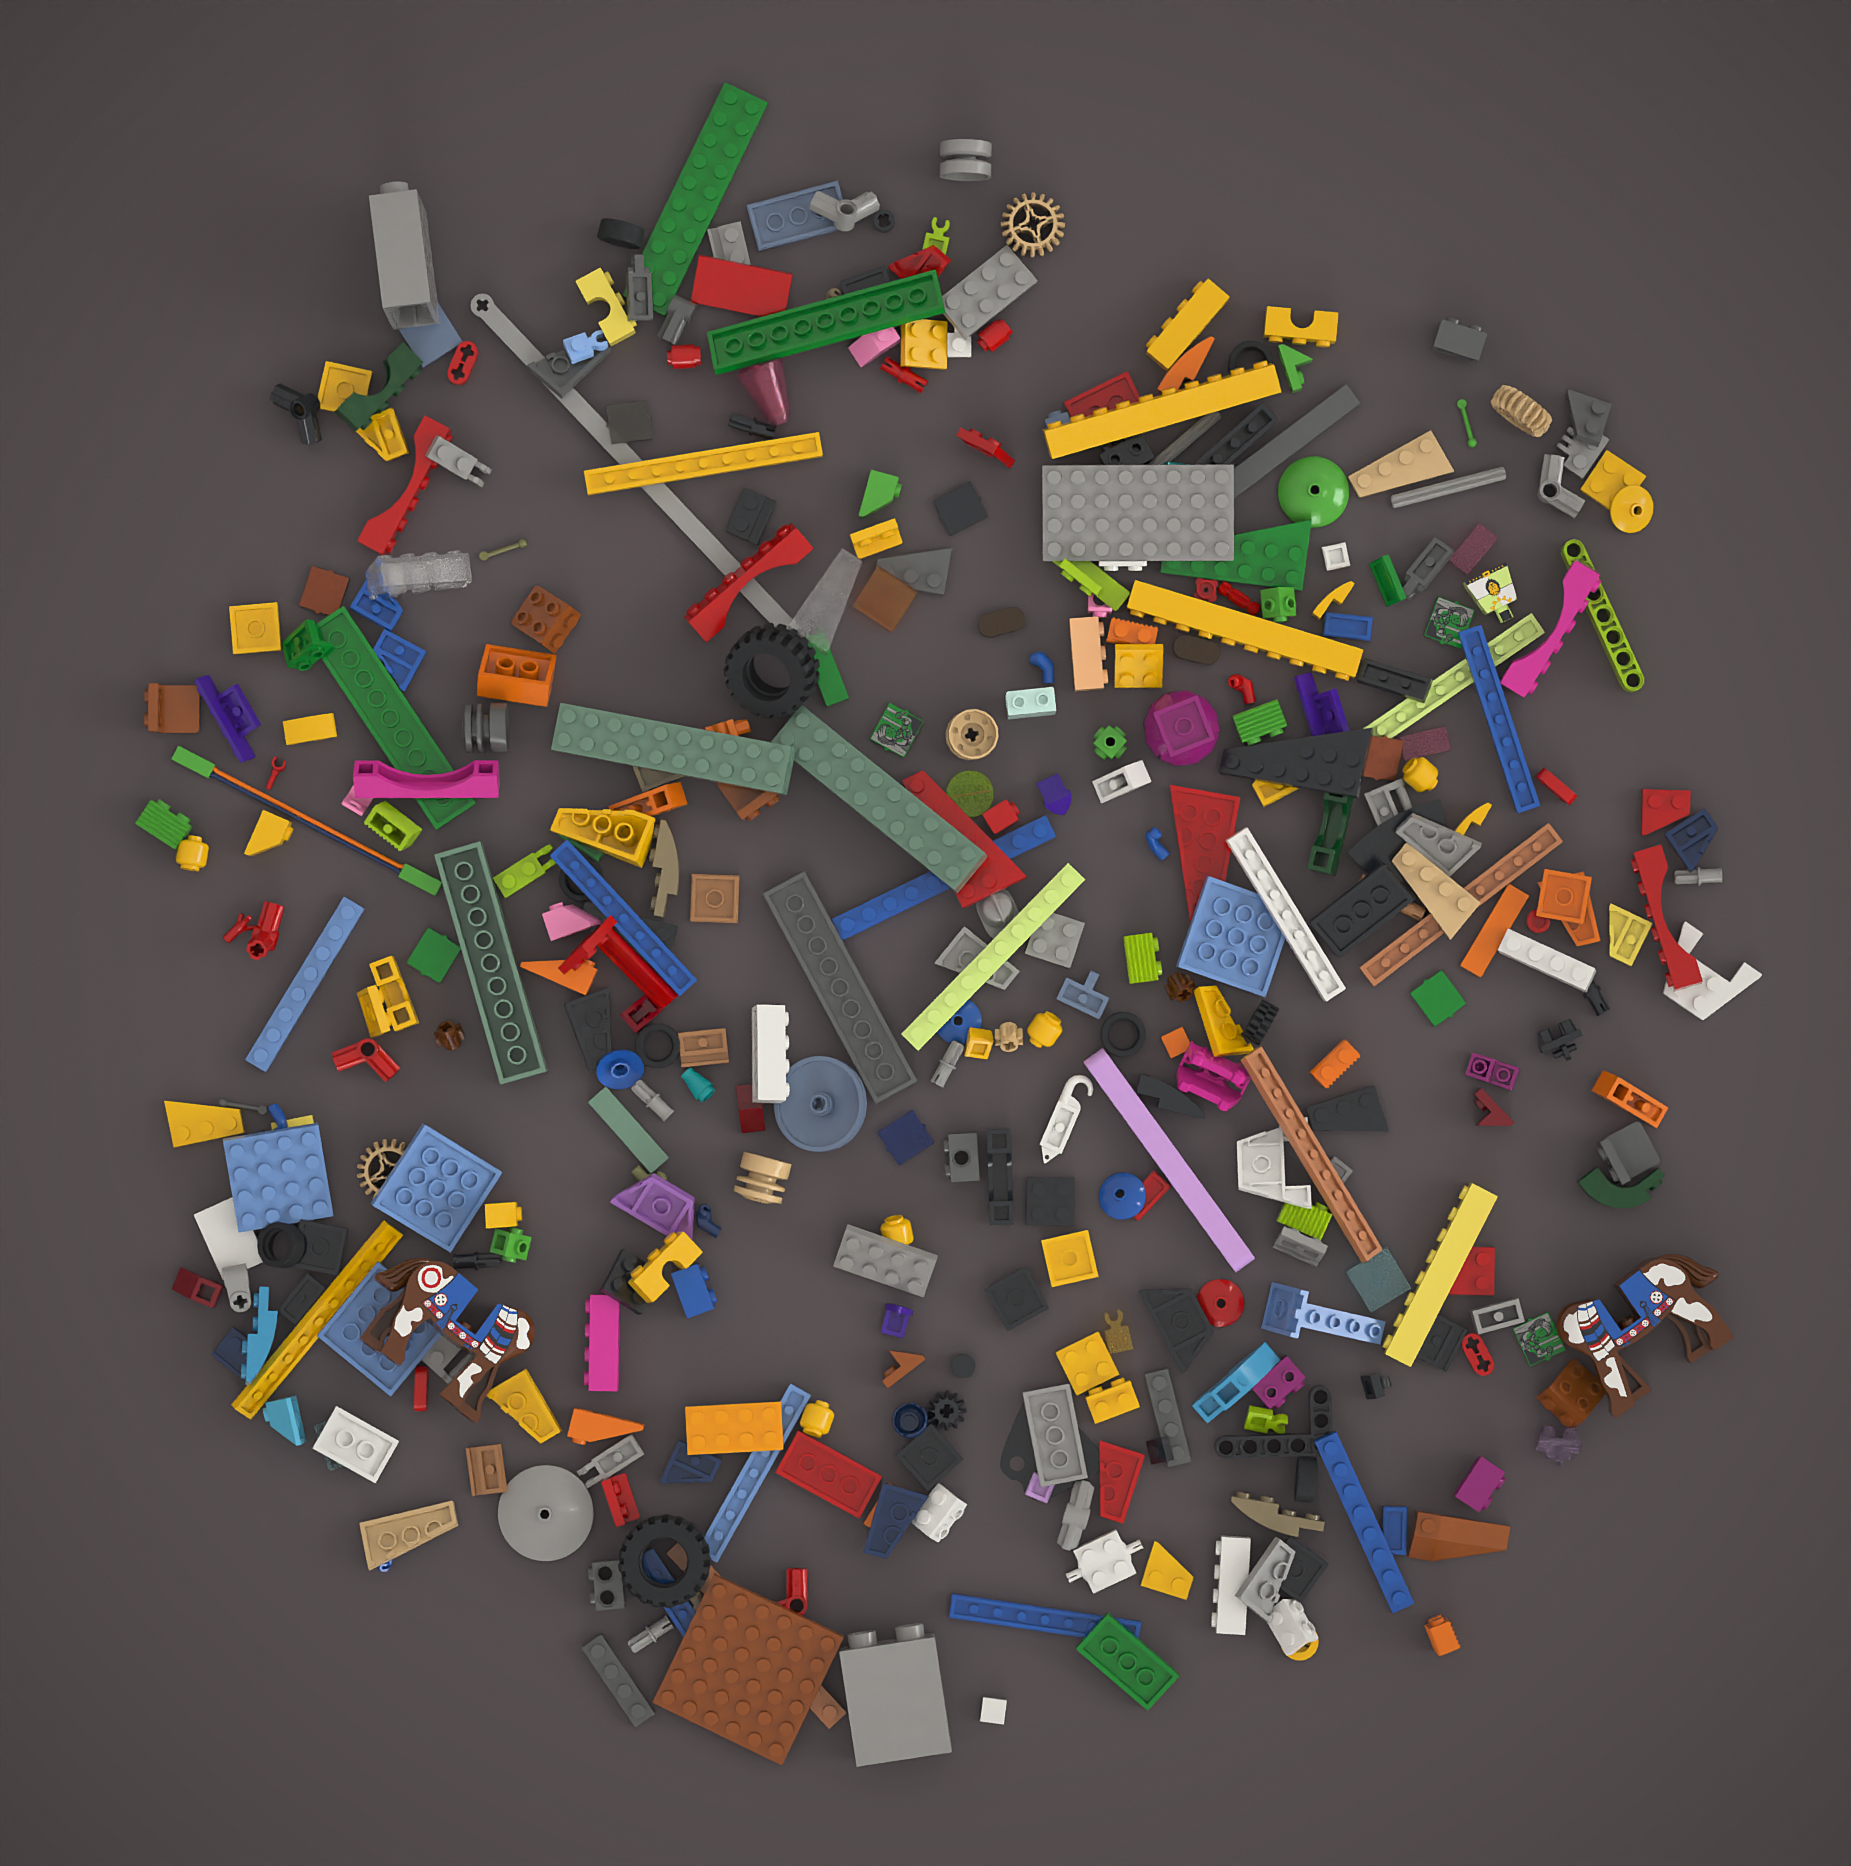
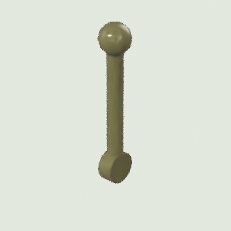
M520 539L518 543L488 553L482 551L479 554V558L482 561H486L491 556L518 547L525 548L527 542L525 539Z

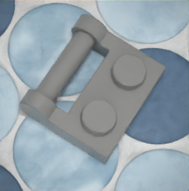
M1403 778L1363 794L1377 826L1398 814L1389 791L1396 790L1404 811L1413 808L1404 787L1406 783Z
M441 1335L421 1360L449 1384L474 1356L467 1353L448 1374L444 1368L461 1349Z

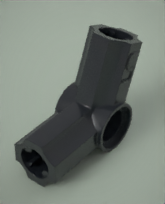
M281 383L276 385L271 392L270 400L273 401V404L289 411L291 416L297 420L302 444L321 441L322 437L317 413L320 410V401L317 396L312 393L304 395Z

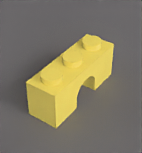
M600 267L576 280V284L588 305L595 301H605L610 305L611 310L608 317L598 322L610 346L636 333L633 327L637 326L635 321H628V314L626 315L622 308L626 304L619 292L615 294L611 288L614 282L608 271L603 273Z

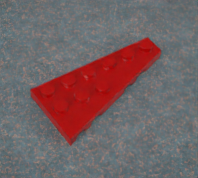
M924 770L902 780L905 788L988 856L959 893H956L963 909L1028 878Z

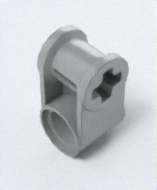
M246 1263L222 1268L224 1284L228 1292L231 1308L237 1312L247 1311L251 1305V1291ZM238 1295H242L243 1302H239L237 1299Z

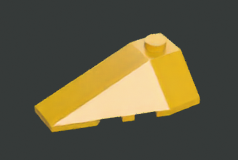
M559 808L550 831L642 868L651 848L655 818L634 810L612 811L611 809Z

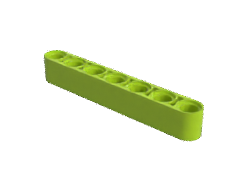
M1572 539L1563 545L1561 556L1567 570L1575 559L1595 570L1581 541ZM1569 545H1574L1578 548L1579 553L1577 557L1568 555L1567 547ZM1600 583L1596 590L1598 592V599L1593 601L1586 597V600L1589 602L1585 609L1620 686L1626 692H1635L1643 686L1644 676ZM1598 610L1607 612V622H1600L1597 619ZM1608 632H1615L1618 635L1616 644H1611L1607 641L1606 636ZM1619 653H1623L1628 657L1627 665L1622 666L1618 664L1616 657ZM1628 675L1636 676L1638 680L1636 687L1628 686L1626 682Z

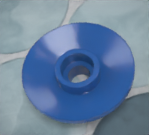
M967 1000L937 1031L938 1035L950 1044L953 1040L966 1044L969 1028L981 1029L982 1018L978 1007L972 1001ZM956 1016H960L963 1019L961 1025L954 1024L953 1019Z
M615 1050L607 1053L600 1059L597 1064L596 1073L599 1081L604 1086L611 1089H625L633 1086L641 1079L644 1073V1064L640 1056L632 1051Z
M1116 1173L1108 1177L1099 1191L1101 1208L1108 1216L1118 1220H1126L1137 1215L1142 1210L1146 1201V1190L1143 1183L1130 1173ZM1121 1190L1124 1191V1196L1117 1198V1193Z

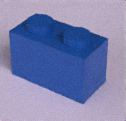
M699 1263L689 1266L687 1269L671 1273L687 1319L715 1308L714 1303L717 1302V1298L713 1289L708 1290L706 1281L709 1280L705 1266L700 1267Z

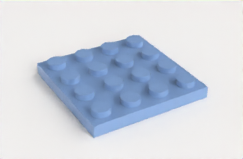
M1206 876L1176 967L1266 997L1285 937L1258 893Z
M318 1123L223 1139L238 1232L262 1229L275 1222L291 1224L300 1222V1220L308 1221L334 1216Z
M422 1123L371 1204L451 1253L503 1172Z
M377 1262L317 1336L389 1396H392L440 1338L441 1334L427 1320L420 1324L413 1331L407 1342L405 1360L399 1367L381 1353H376L359 1340L378 1312L393 1302L403 1290L402 1288L399 1291L391 1292L375 1281L374 1276L376 1273L388 1270L384 1265ZM390 1332L386 1335L384 1343L386 1342Z

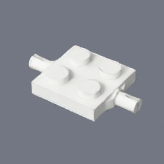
M1114 1529L1073 1549L1078 1560V1568L1066 1573V1576L1070 1583L1083 1577L1094 1594L1136 1574L1130 1554L1143 1549V1546L1139 1539L1126 1545L1120 1539L1117 1530Z

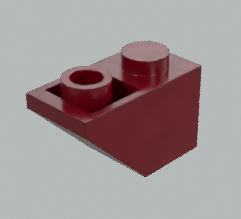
M180 1267L172 1290L193 1301L215 1308L225 1285Z

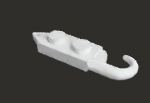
M1075 1075L1069 1078L1064 1086L1039 1144L1042 1146L1044 1163H1047L1057 1154H1062L1080 1112L1081 1106L1079 1102L1071 1096L1077 1083H1084L1088 1088V1096H1091L1093 1093V1084L1086 1076Z

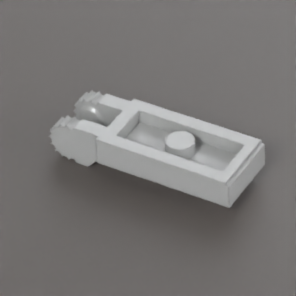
M437 435L425 454L427 458L462 479H468L480 487H483L484 482L482 479L470 474L473 467L475 466L485 474H490L492 471L489 467L478 462L477 458Z
M630 1434L591 1459L592 1462L576 1472L580 1476L587 1473L594 1466L600 1474L587 1480L585 1486L589 1488L600 1480L607 1479L645 1453L634 1436Z

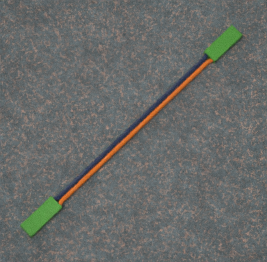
M180 746L177 747L172 757V760L206 778L213 777L391 869L399 875V878L434 896L437 895L442 885L441 881L406 863L405 865L400 864L218 770L215 764Z

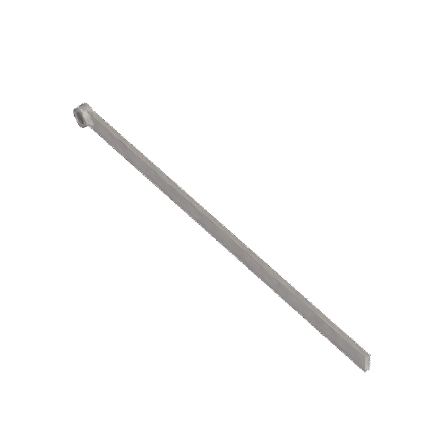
M482 293L474 296L470 304L474 315L478 318L480 317L526 366L534 361L536 363L545 359L532 343L496 307L489 295ZM480 300L482 302L485 300L489 302L486 312L484 310H477V303ZM548 388L620 465L642 461L574 388L562 399ZM664 483L641 487L725 576L741 567L740 563ZM754 578L740 590L769 623L774 624V627H777L780 623L786 625L788 630L792 628L797 631L801 630L799 625Z

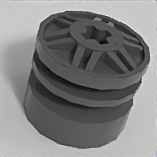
M472 703L465 705V712L462 718V735L467 753H474L475 742L478 744L479 753L484 752L485 742H490L492 753H508L509 713L507 703H491L489 714L484 713L482 703L477 705V714H474Z

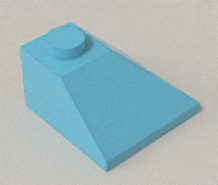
M296 1395L265 1403L266 1407L263 1408L264 1418L266 1422L270 1421L272 1428L296 1446L307 1442Z

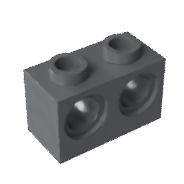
M619 1559L596 1560L592 1562V1567H588L589 1581H594V1591H590L591 1605H596V1611L626 1607L625 1588L621 1580V1572H619L618 1568ZM603 1566L609 1567L612 1570V1577L609 1579L602 1578L599 1574V1569ZM605 1590L611 1591L614 1594V1601L611 1603L604 1602L601 1598V1593Z

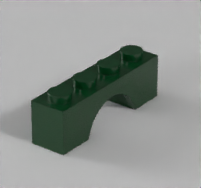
M402 342L383 361L387 375L383 389L378 394L364 396L354 392L334 412L354 432L359 428L365 430L373 421L370 417L376 411L380 414L389 405L386 400L392 394L395 397L399 395L405 388L403 383L408 378L413 380L422 371L419 366L423 361Z
M1324 793L1322 825L1317 840L1312 845L1307 869L1317 873L1336 876L1354 798Z

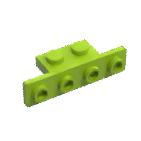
M1067 559L1052 561L1063 570L1060 574L1070 582L1074 579L1081 584L1079 589L1089 597L1094 594L1114 611H1117L1130 595L1128 590L1091 561H1068Z

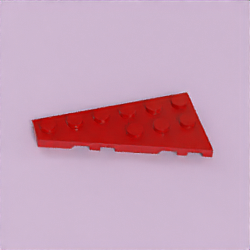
M1169 785L1188 914L1191 923L1206 876L1226 881L1231 849L1225 840L1234 835L1240 797Z

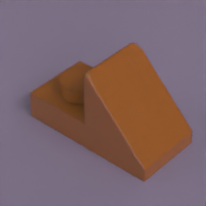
M889 1350L900 1366L896 1368L893 1365L883 1373L885 1378L882 1379V1382L889 1388L926 1358L923 1354Z

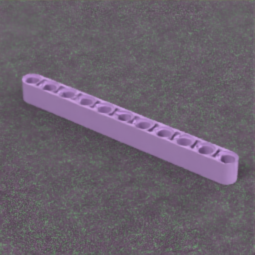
M1101 1048L1083 1061L1233 1270L1238 1272L1255 1259L1253 1254L1105 1050Z

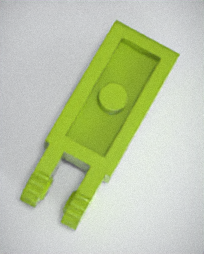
M551 844L543 847L536 853H531L493 877L505 898H508L546 873L545 871L557 864L553 859H550L543 866L538 861V858L548 854L553 849Z

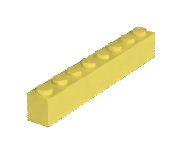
M1470 1183L1468 1187L1463 1186L1458 1196L1461 1199L1458 1207H1453L1447 1219L1450 1220L1447 1229H1441L1437 1237L1439 1244L1436 1250L1432 1249L1426 1259V1262L1429 1264L1425 1272L1421 1270L1415 1280V1283L1418 1284L1414 1293L1409 1292L1404 1302V1305L1407 1306L1404 1313H1399L1394 1321L1393 1326L1396 1329L1393 1335L1388 1334L1382 1345L1385 1348L1384 1354L1410 1367L1412 1366L1498 1196L1473 1183Z

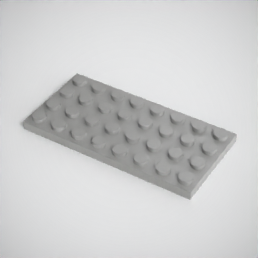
M1234 464L1042 465L1043 561H1063L1064 559L1068 561H1234Z

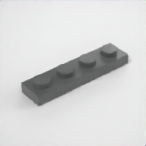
M1168 1368L1146 1373L1145 1378L1160 1438H1169L1174 1460L1167 1462L1168 1467L1191 1462Z
M602 1634L582 1647V1650L634 1727H637L655 1714V1711Z

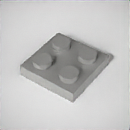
M1052 913L1030 936L1025 954L1070 968L1085 923Z

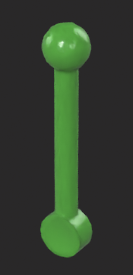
M1460 399L1457 402V407L1462 412L1469 438L1467 443L1469 447H1475L1477 441L1473 438L1465 409L1467 402L1464 399Z

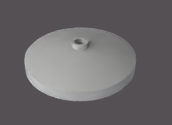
M537 1465L517 1474L507 1484V1491L502 1493L498 1506L499 1526L506 1541L521 1555L538 1561L558 1560L576 1551L589 1535L594 1519L592 1497L584 1482L573 1472L556 1465ZM542 1510L549 1511L548 1518L541 1516Z

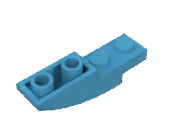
M259 1287L258 1293H254L253 1307H257L258 1312L257 1317H253L252 1331H257V1334H248L247 1340H242V1354L246 1355V1364H241V1378H245V1385H250L263 1367L275 1334L278 1311H268L269 1287Z
M1264 1341L1229 1370L1225 1377L1194 1401L1192 1407L1208 1424L1223 1410L1226 1411L1244 1396L1281 1359Z

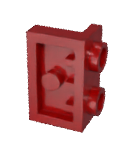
M626 1473L602 1480L601 1483L616 1527L639 1519V1511Z

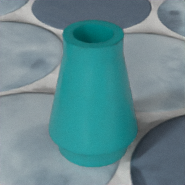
M692 1067L687 1069L681 1076L695 1100H699L701 1103L708 1100L716 1091L713 1088V1083L694 1071Z

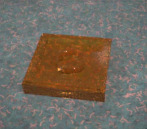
M878 566L853 604V607L893 632L918 591Z

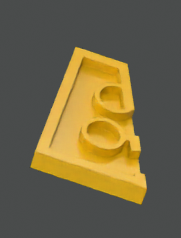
M1217 985L1198 987L1193 990L1214 1057L1249 1054L1253 1051L1254 1048L1251 1043L1247 1045L1241 1035L1244 1032L1239 1024L1235 1025L1231 1018V1009Z
M164 1101L174 1147L245 1133L240 1109Z
M527 1369L494 1387L486 1395L493 1399L505 1413L511 1415L540 1444L563 1431Z

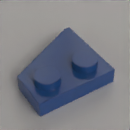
M372 569L352 602L350 610L392 632L403 614V609L393 598L392 593L385 586L377 571Z
M386 629L383 630L373 648L400 689L406 692L427 651Z

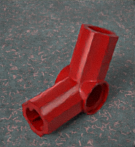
M264 901L258 925H255L246 949L250 954V958L259 960L261 957H266L269 951L273 952L279 938L278 929L282 920L284 906Z
M363 1039L360 1042L331 1052L338 1072L367 1062L387 1082L401 1069L374 1039ZM368 1042L372 1043L375 1048L371 1056H366L363 1053V1046Z
M787 1568V1598L775 1603L803 1615L808 1608L807 1568ZM793 1599H800L804 1604L803 1609L795 1611L791 1607V1601Z

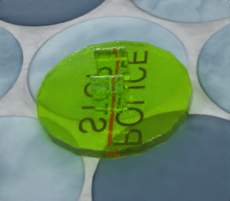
M966 770L958 773L951 779L947 787V795L969 817L974 818L982 815L990 808L993 801L994 790L991 782L984 774L977 771Z

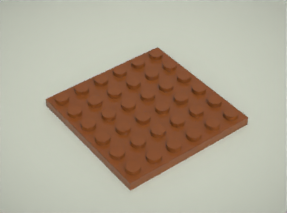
M714 1573L653 1703L782 1765L844 1636Z

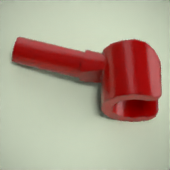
M275 756L271 762L273 770L265 786L269 790H271L279 772L286 769L285 760L281 767L275 766L278 756Z

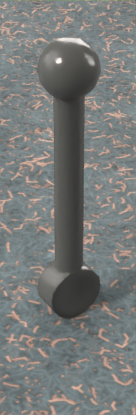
M224 1098L218 1101L220 1107L229 1106L258 1111L261 1115L266 1114L268 1111L264 1105L259 1107L228 1102Z

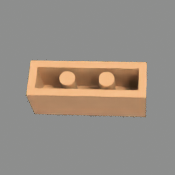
M1098 616L1069 619L1075 692L1104 689V684L1108 683L1107 669L1102 670V660H1106L1105 646L1100 644V636H1104L1103 622H1099Z

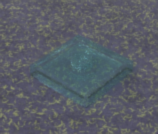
M1387 1247L1369 1261L1359 1263L1346 1271L1370 1313L1411 1289L1410 1284Z

